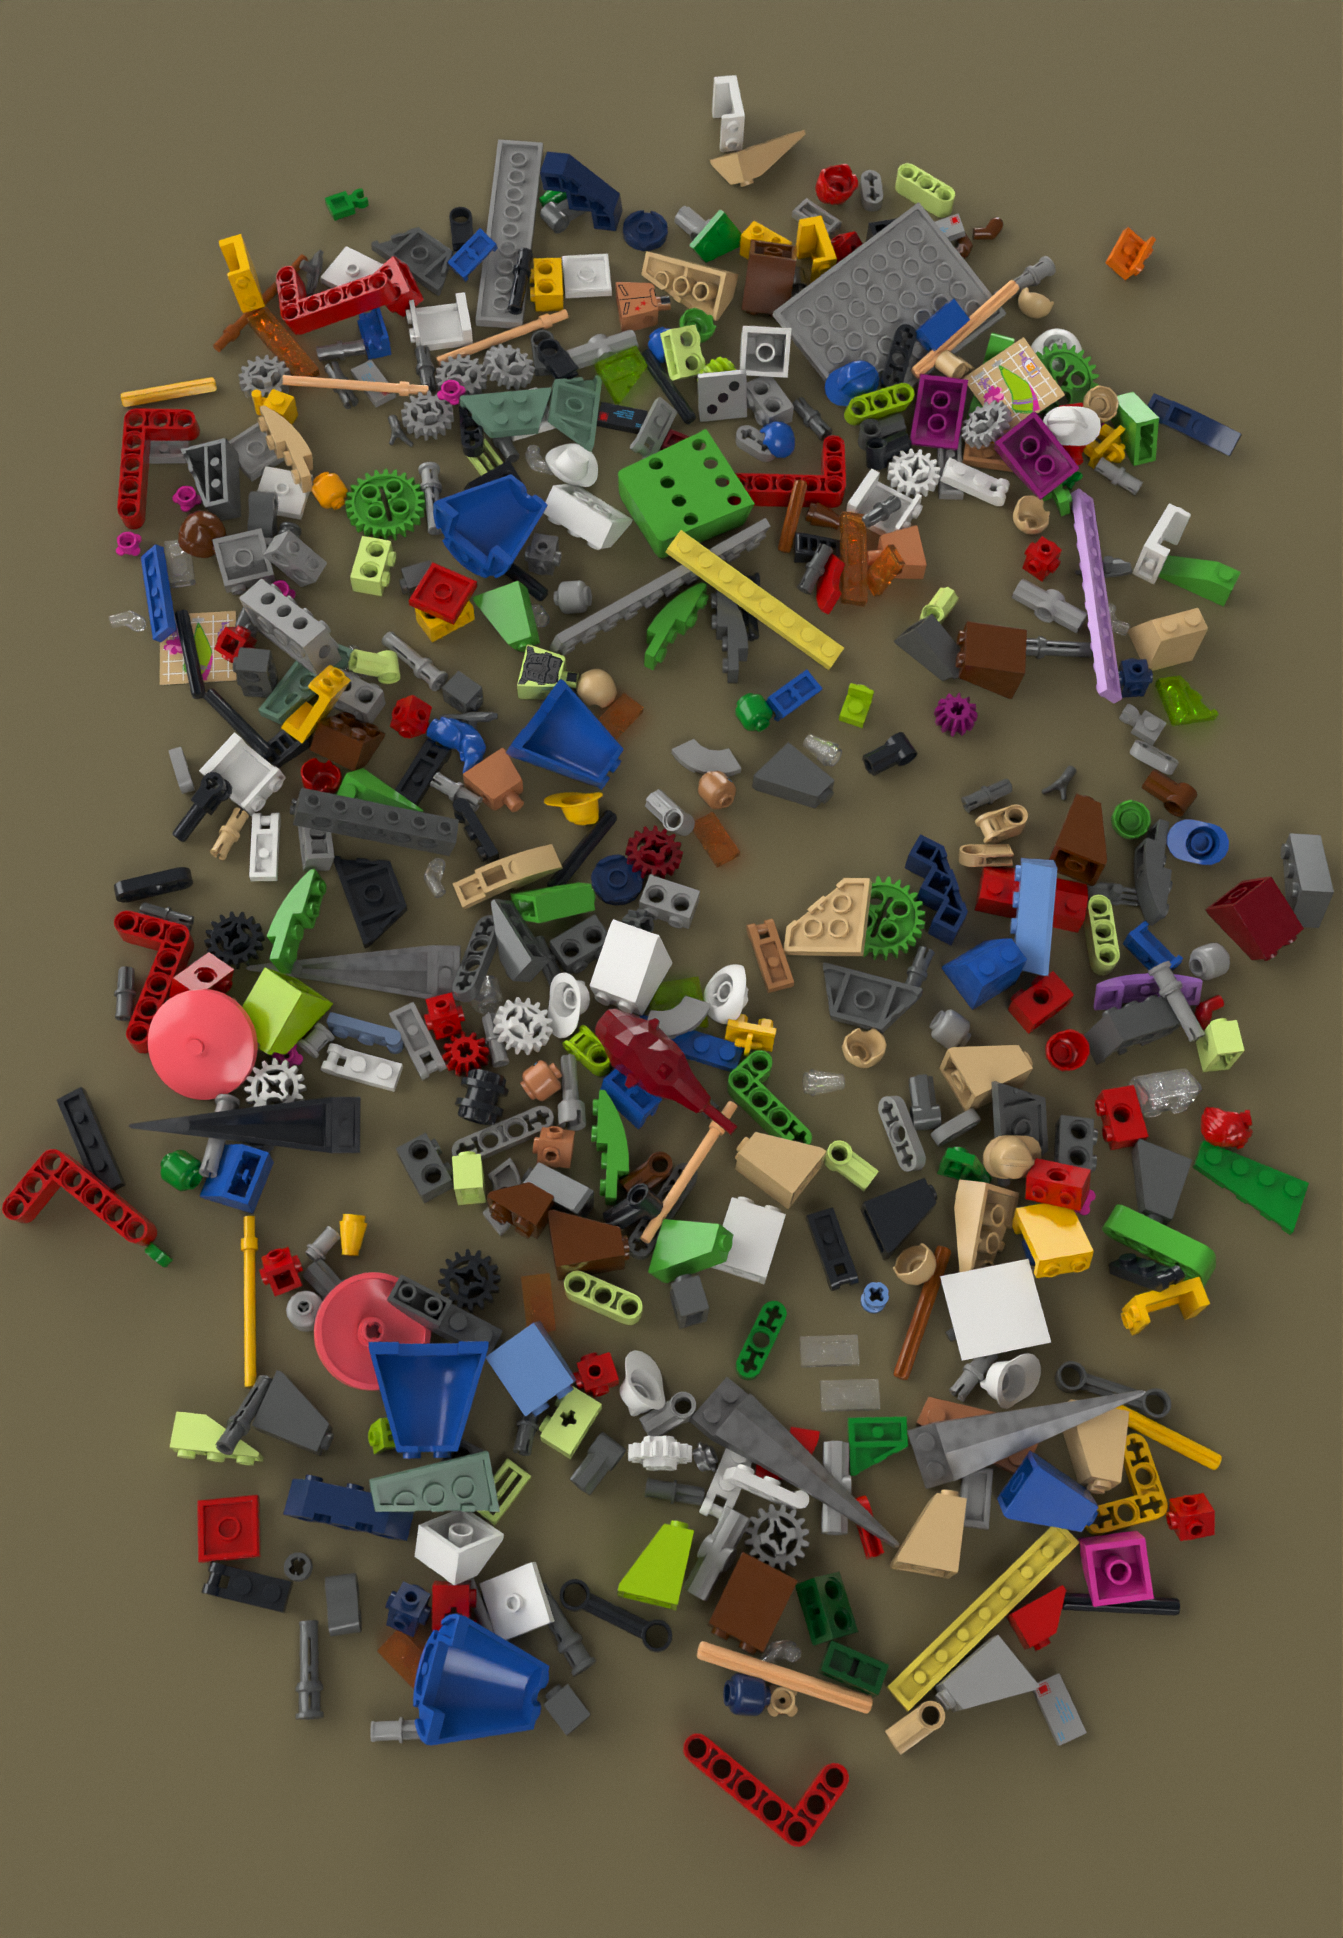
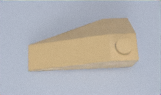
M805 130L789 133L764 143L711 159V165L730 185L740 183V187L753 183V178L765 173L805 135Z
M646 251L641 275L661 290L666 291L677 302L682 303L687 308L701 309L707 315H712L713 320L718 321L734 297L739 274Z
M959 1179L954 1205L959 1273L994 1266L993 1262L997 1252H1002L1005 1246L1002 1239L1006 1229H1012L1014 1213L1019 1199L1018 1192L985 1182Z

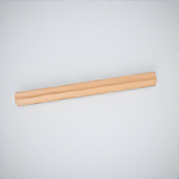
M1010 280L977 309L969 317L970 320L935 351L931 350L911 369L912 374L917 379H920L921 374H926L935 366L936 359L943 351L953 350L1019 290L1018 284L1014 280Z
M705 1641L700 1642L697 1649V1658L761 1678L764 1681L865 1714L870 1712L873 1704V1699L870 1695Z

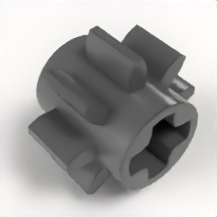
M638 908L634 911L629 909L628 914L621 920L622 923L651 933L654 929V918L647 916V910Z

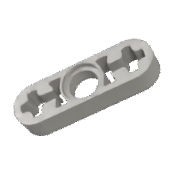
M900 1096L883 1097L879 1102L878 1111L899 1166L906 1172L921 1170L925 1165L926 1156L904 1100ZM901 1126L905 1130V1138L903 1141L900 1139L898 1134L899 1128Z

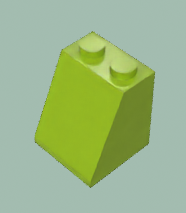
M265 967L242 1007L254 1025L257 1042L259 1043L258 1048L269 1055H273L274 1052L286 1055L331 1008L333 1003L299 979Z
M674 1520L671 1521V1525L664 1523L619 1583L618 1597L676 1611L694 1530L688 1529L689 1524Z

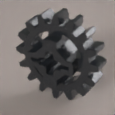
M230 911L229 918H225L222 914L219 915L221 921L219 923L212 921L213 930H206V935L209 938L204 940L206 947L209 948L207 952H210L229 966L234 964L236 969H240V963L242 962L250 966L249 959L252 957L258 960L259 957L256 951L264 950L261 942L265 941V937L261 933L260 923L255 924L256 921L253 916L246 919L244 912H241L239 917H235L233 911ZM246 929L252 933V937L246 934ZM218 943L224 948V952L218 948Z
M466 1249L465 1256L462 1257L458 1252H455V1261L445 1260L448 1269L440 1268V1275L445 1278L438 1280V1285L446 1287L440 1293L444 1297L450 1296L448 1299L452 1300V1304L457 1303V1307L461 1309L464 1306H468L470 1313H473L474 1306L476 1305L481 1310H484L483 1302L493 1303L494 1300L491 1293H499L500 1291L499 1287L494 1284L501 1282L500 1275H493L498 1271L497 1264L489 1266L492 1261L491 1257L487 1256L482 1259L480 1250L476 1252L475 1256L471 1255L469 1249ZM464 1264H468V1266L457 1269ZM481 1267L487 1272L489 1280L480 1275ZM470 1276H474L475 1282H470L469 1286H466L464 1279L469 1280ZM450 1282L459 1286L458 1295L452 1290ZM479 1292L482 1293L481 1295L475 1298H471V1296Z

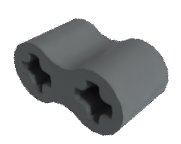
M250 491L248 531L261 528L264 538H274L277 536L278 495L276 492Z
M357 1573L325 1577L330 1636L362 1632Z

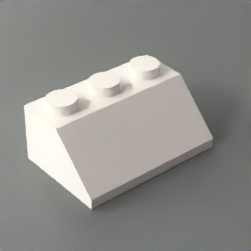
M571 484L553 485L545 502L548 506L544 514L549 516L548 520L550 522L568 528L567 532L578 538L582 537L588 541L587 545L596 550L611 547L633 521V519L582 487Z

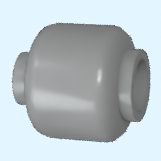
M581 580L561 582L558 591H554V603L556 606H559L564 614L583 613L592 604L591 588L586 586Z
M1218 943L1200 946L1194 949L1190 955L1189 968L1201 980H1211L1227 973L1230 966L1229 953Z
M952 1009L945 1012L941 1010L929 1026L932 1029V1038L947 1049L957 1046L964 1047L971 1037L969 1033L970 1022Z
M298 1292L288 1301L286 1308L287 1317L293 1327L299 1331H314L315 1318L323 1302L314 1292Z

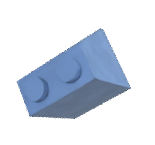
M541 1321L532 1323L486 1356L487 1361L524 1416L532 1412L536 1417L550 1407L547 1401L556 1395L560 1400L574 1390L571 1384L576 1381V1378Z

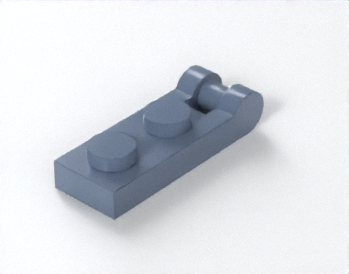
M333 1012L329 1013L327 1024L333 1035L344 1039L348 1036L358 1039L360 1043L372 1046L374 1043L386 1046L392 1054H398L403 1050L404 1045L399 1031Z

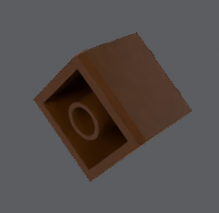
M751 239L742 310L752 315L766 313L773 317V312L790 300L797 261V246Z
M967 621L963 631L959 630L957 636V646H960V652H958L956 657V668H959V678L1005 698L1012 699L1025 675L1027 630Z
M1076 793L1048 860H1054L1057 866V873L1089 886H1094L1097 883L1107 863L1102 806L1100 802L1095 801L1092 797Z
M555 1210L547 1211L557 1280H564L570 1272L577 1270L594 1275L625 1269V1260H629L630 1249L627 1235L622 1236L620 1227Z
M742 1552L707 1625L713 1628L711 1634L724 1641H727L729 1637L740 1643L738 1648L754 1656L756 1652L762 1654L798 1580Z

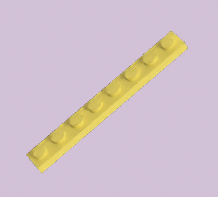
M680 530L665 553L827 670L832 667L843 651L844 647L682 530Z
M1050 1527L886 1687L904 1709L909 1711L1079 1544L1077 1539L1067 1529Z

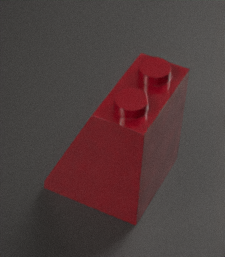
M1272 876L1243 880L1205 909L1207 914L1251 960L1264 959V961H1268L1278 955V949L1293 943L1297 939L1296 935L1304 930Z

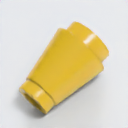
M343 1214L342 1221H339L342 1255L359 1256L368 1225L365 1223L366 1216Z

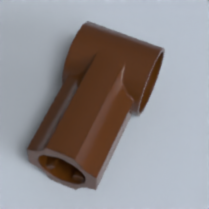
M1156 769L1149 774L1141 787L1162 801L1165 809L1177 817H1182L1198 795L1191 785L1183 782L1178 784Z
M655 1152L649 1157L648 1161L619 1181L626 1194H628L633 1186L639 1183L646 1184L652 1189L660 1182L668 1179L673 1171L672 1159L665 1152ZM658 1161H662L667 1164L668 1168L664 1172H656L652 1168L653 1165Z

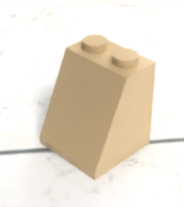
M1199 608L1150 620L1128 629V633L1140 659H1147L1148 669L1155 671L1192 661L1208 627Z
M1019 1045L952 1047L947 1050L939 1069L964 1111H967L971 1108L976 1110L992 1102L991 1082L993 1081L1018 1089L1023 1087L1033 1069V1063L1029 1054L1025 1051L1023 1052Z
M755 1132L750 1139L745 1137L736 1149L738 1153L735 1156L737 1160L735 1170L785 1208L789 1209L821 1169L827 1151L821 1147Z
M1114 1408L1063 1432L1077 1481L1082 1486L1087 1487V1490L1091 1493L1105 1494V1491H1109L1121 1483L1130 1411Z
M941 1490V1494L936 1493L928 1501L890 1562V1568L946 1579L957 1574L967 1498L959 1497V1492L952 1490Z

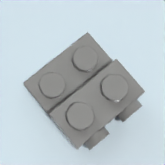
M261 528L212 539L227 593L232 592L233 595L244 594L247 591L246 588L252 587L260 579H263L269 585H271V582L276 581L271 562L264 556L267 547Z

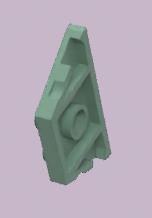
M598 375L593 380L583 381L582 377L555 379L552 385L547 422L591 452L595 442L602 376Z
M551 387L460 396V406L462 408L466 407L472 413V419L483 427L484 432L490 438L538 434L548 401L551 397Z

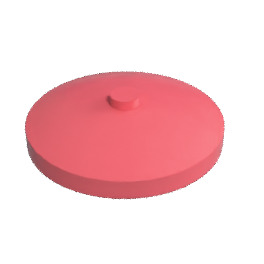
M194 989L170 998L156 1012L149 1028L148 1052L156 1073L169 1088L188 1098L210 1100L215 1099L219 1094H228L234 1091L250 1075L257 1058V1035L249 1015L237 1001L219 991Z
M379 1272L358 1274L334 1287L321 1303L314 1324L316 1350L328 1372L343 1384L365 1391L380 1390L369 1352V1342L430 1344L431 1330L411 1319L387 1301L399 1278Z

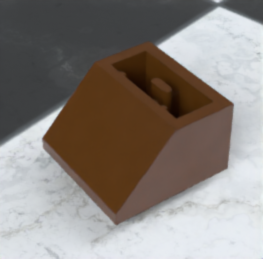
M340 712L318 722L310 750L355 771L367 765L383 741L386 733L378 730V727L372 723H363L357 720L356 716L349 712Z
M531 1182L491 1191L487 1195L489 1212L492 1213L490 1216L501 1224L505 1225L508 1222L515 1226V1231L528 1239L532 1236L538 1240L548 1223L547 1211L555 1210L554 1196Z

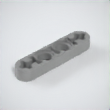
M537 1106L456 1141L452 1146V1155L458 1156L461 1153L460 1148L465 1147L466 1150L475 1152V1154H481V1159L484 1160L540 1136L542 1127L548 1128L553 1126V1112L546 1106ZM541 1114L543 1118L548 1117L545 1125L536 1122L537 1115ZM526 1119H529V1124L536 1122L531 1125L532 1131L530 1132L528 1131V1125L525 1121ZM513 1124H519L524 1128V1132L519 1137H512L508 1133L509 1127ZM494 1135L498 1138V1144L493 1148H487L482 1144L484 1137ZM478 1140L481 1153H477L474 1141Z

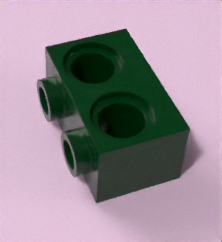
M840 1571L814 1577L795 1585L813 1646L827 1643L831 1640H838L858 1632Z
M831 1640L827 1644L817 1673L872 1697H876L880 1693L889 1665Z

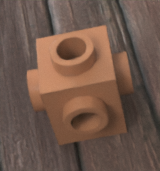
M558 1126L542 1127L540 1137H535L533 1143V1153L538 1154L537 1163L540 1162L551 1169L558 1167L570 1168L573 1158L575 1131L563 1130Z

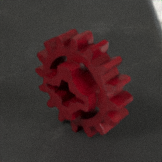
M654 825L653 830L649 831L644 826L642 834L636 830L633 838L629 837L625 851V855L628 856L626 863L627 865L634 864L632 872L641 871L642 879L646 875L659 876L665 879L666 873L673 876L675 869L680 867L683 851L680 850L681 842H674L676 835L668 836L667 829L665 828L660 832L657 826ZM668 856H671V859L665 863V860H668Z

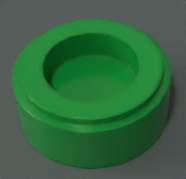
M150 1242L144 1249V1252L164 1268H167L173 1261L166 1252L153 1242Z

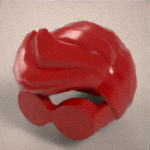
M847 164L829 166L820 172L815 187L816 195L823 203L841 205L858 188V179L855 174H852L851 168Z
M1206 1107L1204 1109V1114L1201 1116V1132L1203 1138L1210 1144L1219 1147H1235L1238 1150L1243 1148L1248 1142V1138L1253 1135V1131L1249 1128V1126H1252L1250 1110L1245 1109V1112L1238 1114L1237 1112H1226L1214 1107Z

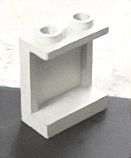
M737 76L714 77L712 114L713 118H722L720 151H740L743 146L745 114Z
M465 292L456 293V303L415 308L414 300H409L410 309L406 310L408 324H413V328H409L411 343H416V347L424 345L425 352V346H428L430 351L473 344Z
M871 469L849 500L845 517L865 527L862 517L871 511L876 503L883 502L890 496L895 495V498L898 497L901 501V508L890 514L886 521H879L875 525L865 528L883 535L911 527V520L913 518L917 519L922 511L923 506L920 505L922 495L917 493L915 498L912 499L878 482L880 473Z
M1168 504L1143 546L1132 574L1155 584L1170 552V549L1162 546L1161 543L1164 540L1174 545L1179 543L1190 519V513L1180 507Z
M235 732L199 770L203 776L209 772H216L229 781L232 786V794L229 798L250 816L264 807L268 797L273 792H277L286 779L279 768L274 767L261 757Z
M732 1197L723 1223V1227L734 1234L732 1248L729 1251L726 1262L711 1268L765 1284L786 1214L781 1213V1210L774 1206L765 1205V1207L755 1205L753 1200L746 1197H738V1199Z

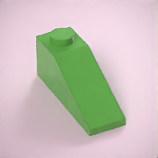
M1168 555L1159 577L1224 607L1241 572L1216 561Z
M364 768L346 773L337 793L340 796L419 812L424 811Z

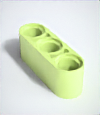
M905 163L898 168L895 189L900 195L915 204L919 202L925 210L937 217L945 218L951 214L955 199L954 189L913 164Z
M1094 895L1087 903L1083 924L1091 969L1096 974L1104 976L1112 972L1120 958L1111 902L1103 895ZM1092 908L1099 909L1102 914L1094 912ZM1096 932L1103 933L1106 938L1099 937ZM1100 956L1108 958L1110 963L1102 961Z
M572 1271L565 1277V1295L572 1302L625 1325H634L641 1319L643 1306L641 1299L637 1295L582 1271ZM574 1281H580L584 1283L585 1288L580 1292H573L569 1286ZM605 1292L611 1296V1300L602 1304L597 1302L595 1297L597 1294ZM630 1303L636 1306L637 1312L633 1315H626L621 1310L622 1307Z

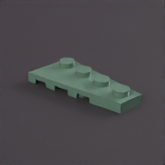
M338 644L339 648L337 650L342 659L333 667L345 670L349 666L348 662L353 650ZM295 661L258 709L260 715L282 725L299 707L316 695L308 685L317 676Z
M488 1451L369 1479L375 1512H500Z

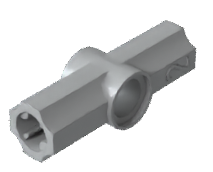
M627 330L609 337L605 334H597L587 344L566 350V353L578 366V369L596 363L598 366L604 367L611 364L617 356L638 350V342L633 330Z
M1021 579L1012 595L1014 600L1033 609L1035 615L1041 621L1048 623L1055 621L1075 633L1080 630L1088 613L1067 603L1065 597L1059 591L1054 589L1045 591L1025 579Z
M843 1441L823 1442V1467L851 1494L849 1443ZM822 1503L821 1534L847 1535L848 1518Z
M726 1507L713 1533L709 1534L702 1542L697 1553L699 1559L683 1588L704 1601L708 1600L721 1574L725 1573L732 1565L737 1554L736 1547L751 1519L731 1507Z

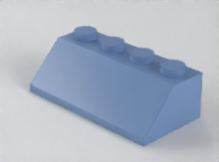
M1021 858V865L1015 866V881H1019L1018 892H1013L1012 908H1017L1016 918H1011L1010 934H1015L1014 942L1027 958L1022 970L1048 976L1057 866L1054 860Z

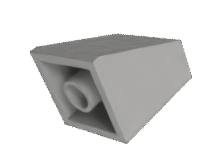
M996 1635L986 1640L937 1683L934 1688L938 1692L935 1697L945 1710L951 1709L953 1712L1036 1690L1039 1684L1000 1636Z

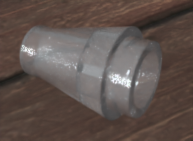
M809 734L804 740L803 747L808 749L824 766L833 767L841 758L842 749L839 748L837 743L816 737L813 734Z
M814 1069L803 1074L804 1093L811 1094V1096L843 1090L845 1087L843 1074Z

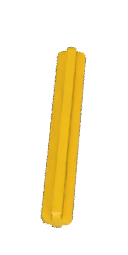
M214 377L123 392L121 393V401L124 407L214 392L217 390Z
M1124 1405L1116 1407V1409L1130 1411L1128 1427L1212 1470H1216L1222 1460L1220 1454Z

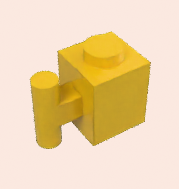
M272 389L268 397L264 398L260 390L252 391L251 394L257 415L261 416L260 406L265 405L285 418L291 425L294 423L298 416V411L293 396Z

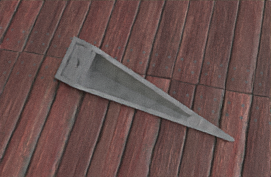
M427 945L296 960L291 973L286 975L424 999L452 992L454 1000H458L452 985L461 964V945ZM273 963L246 967L250 971L262 972L266 967L279 972Z
M728 1377L722 1381L690 1418L689 1422L710 1440L803 1490L891 1547H899L898 1541L751 1393L748 1395Z
M1138 1390L1019 1410L936 1421L907 1430L925 1488L928 1489L947 1482L956 1481L1141 1397L1146 1392Z

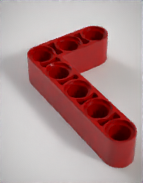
M284 266L276 274L281 317L295 335H302L393 302L397 296L396 289L383 272L373 273L307 297L303 280L292 266Z
M135 408L125 414L117 511L127 528L138 529L145 522L151 441H193L199 436L200 427L195 415L190 410ZM134 467H138L135 471H131ZM137 489L136 492L129 493L131 490ZM130 512H135L132 516H127Z
M836 435L825 438L821 454V475L735 474L755 503L754 506L788 507L794 481L801 480L807 482L802 507H809L811 502L816 504L819 502L827 508H836L843 503L846 487L845 443L841 437ZM731 496L727 500L728 503L735 506L741 503V499L737 496Z
M125 910L117 914L114 919V926L122 940L158 951L126 1030V1037L133 1049L138 1053L145 1054L148 1053V1033L155 1014L152 1016L145 1015L152 1009L158 1011L170 999L169 994L173 977L186 969L194 949V941L187 927L182 924ZM134 924L131 929L124 930L125 926ZM153 931H160L156 936H149ZM185 937L183 942L174 943L178 938ZM176 961L172 967H165L168 962ZM166 985L163 991L155 992L157 987ZM140 1034H147L146 1038L142 1041H136L137 1036Z
M57 1149L46 1150L7 1196L2 1205V1211L6 1218L20 1223H29L36 1218L58 1189L62 1187L127 1241L140 1246H147L150 1242H154L157 1237V1228L148 1218L73 1157ZM57 1158H60V1166L54 1170L53 1163ZM81 1174L80 1184L74 1187L75 1177ZM42 1180L41 1189L35 1192L36 1183ZM102 1191L101 1201L95 1204V1195ZM23 1203L24 1209L21 1214L17 1215V1207ZM122 1208L123 1216L120 1220L116 1221L115 1213L118 1209ZM140 1225H143L144 1233L140 1238H137L136 1230Z
M692 1734L683 1744V1754L687 1761L783 1841L794 1847L804 1846L810 1841L849 1783V1774L843 1765L839 1763L827 1764L818 1772L798 1803L792 1808L703 1734ZM698 1739L705 1744V1754L701 1758H694L689 1754L688 1745L692 1740ZM717 1760H725L730 1766V1773L725 1779H719L713 1772V1765ZM830 1769H836L841 1774V1783L836 1788L830 1787L826 1782V1773ZM743 1780H748L754 1785L755 1793L751 1799L745 1800L738 1793V1786ZM812 1795L819 1796L823 1801V1809L816 1815L812 1814L807 1808V1801ZM768 1801L776 1802L780 1809L778 1817L772 1821L766 1819L763 1814V1807ZM796 1821L801 1823L805 1830L803 1838L799 1841H793L788 1834L789 1826Z

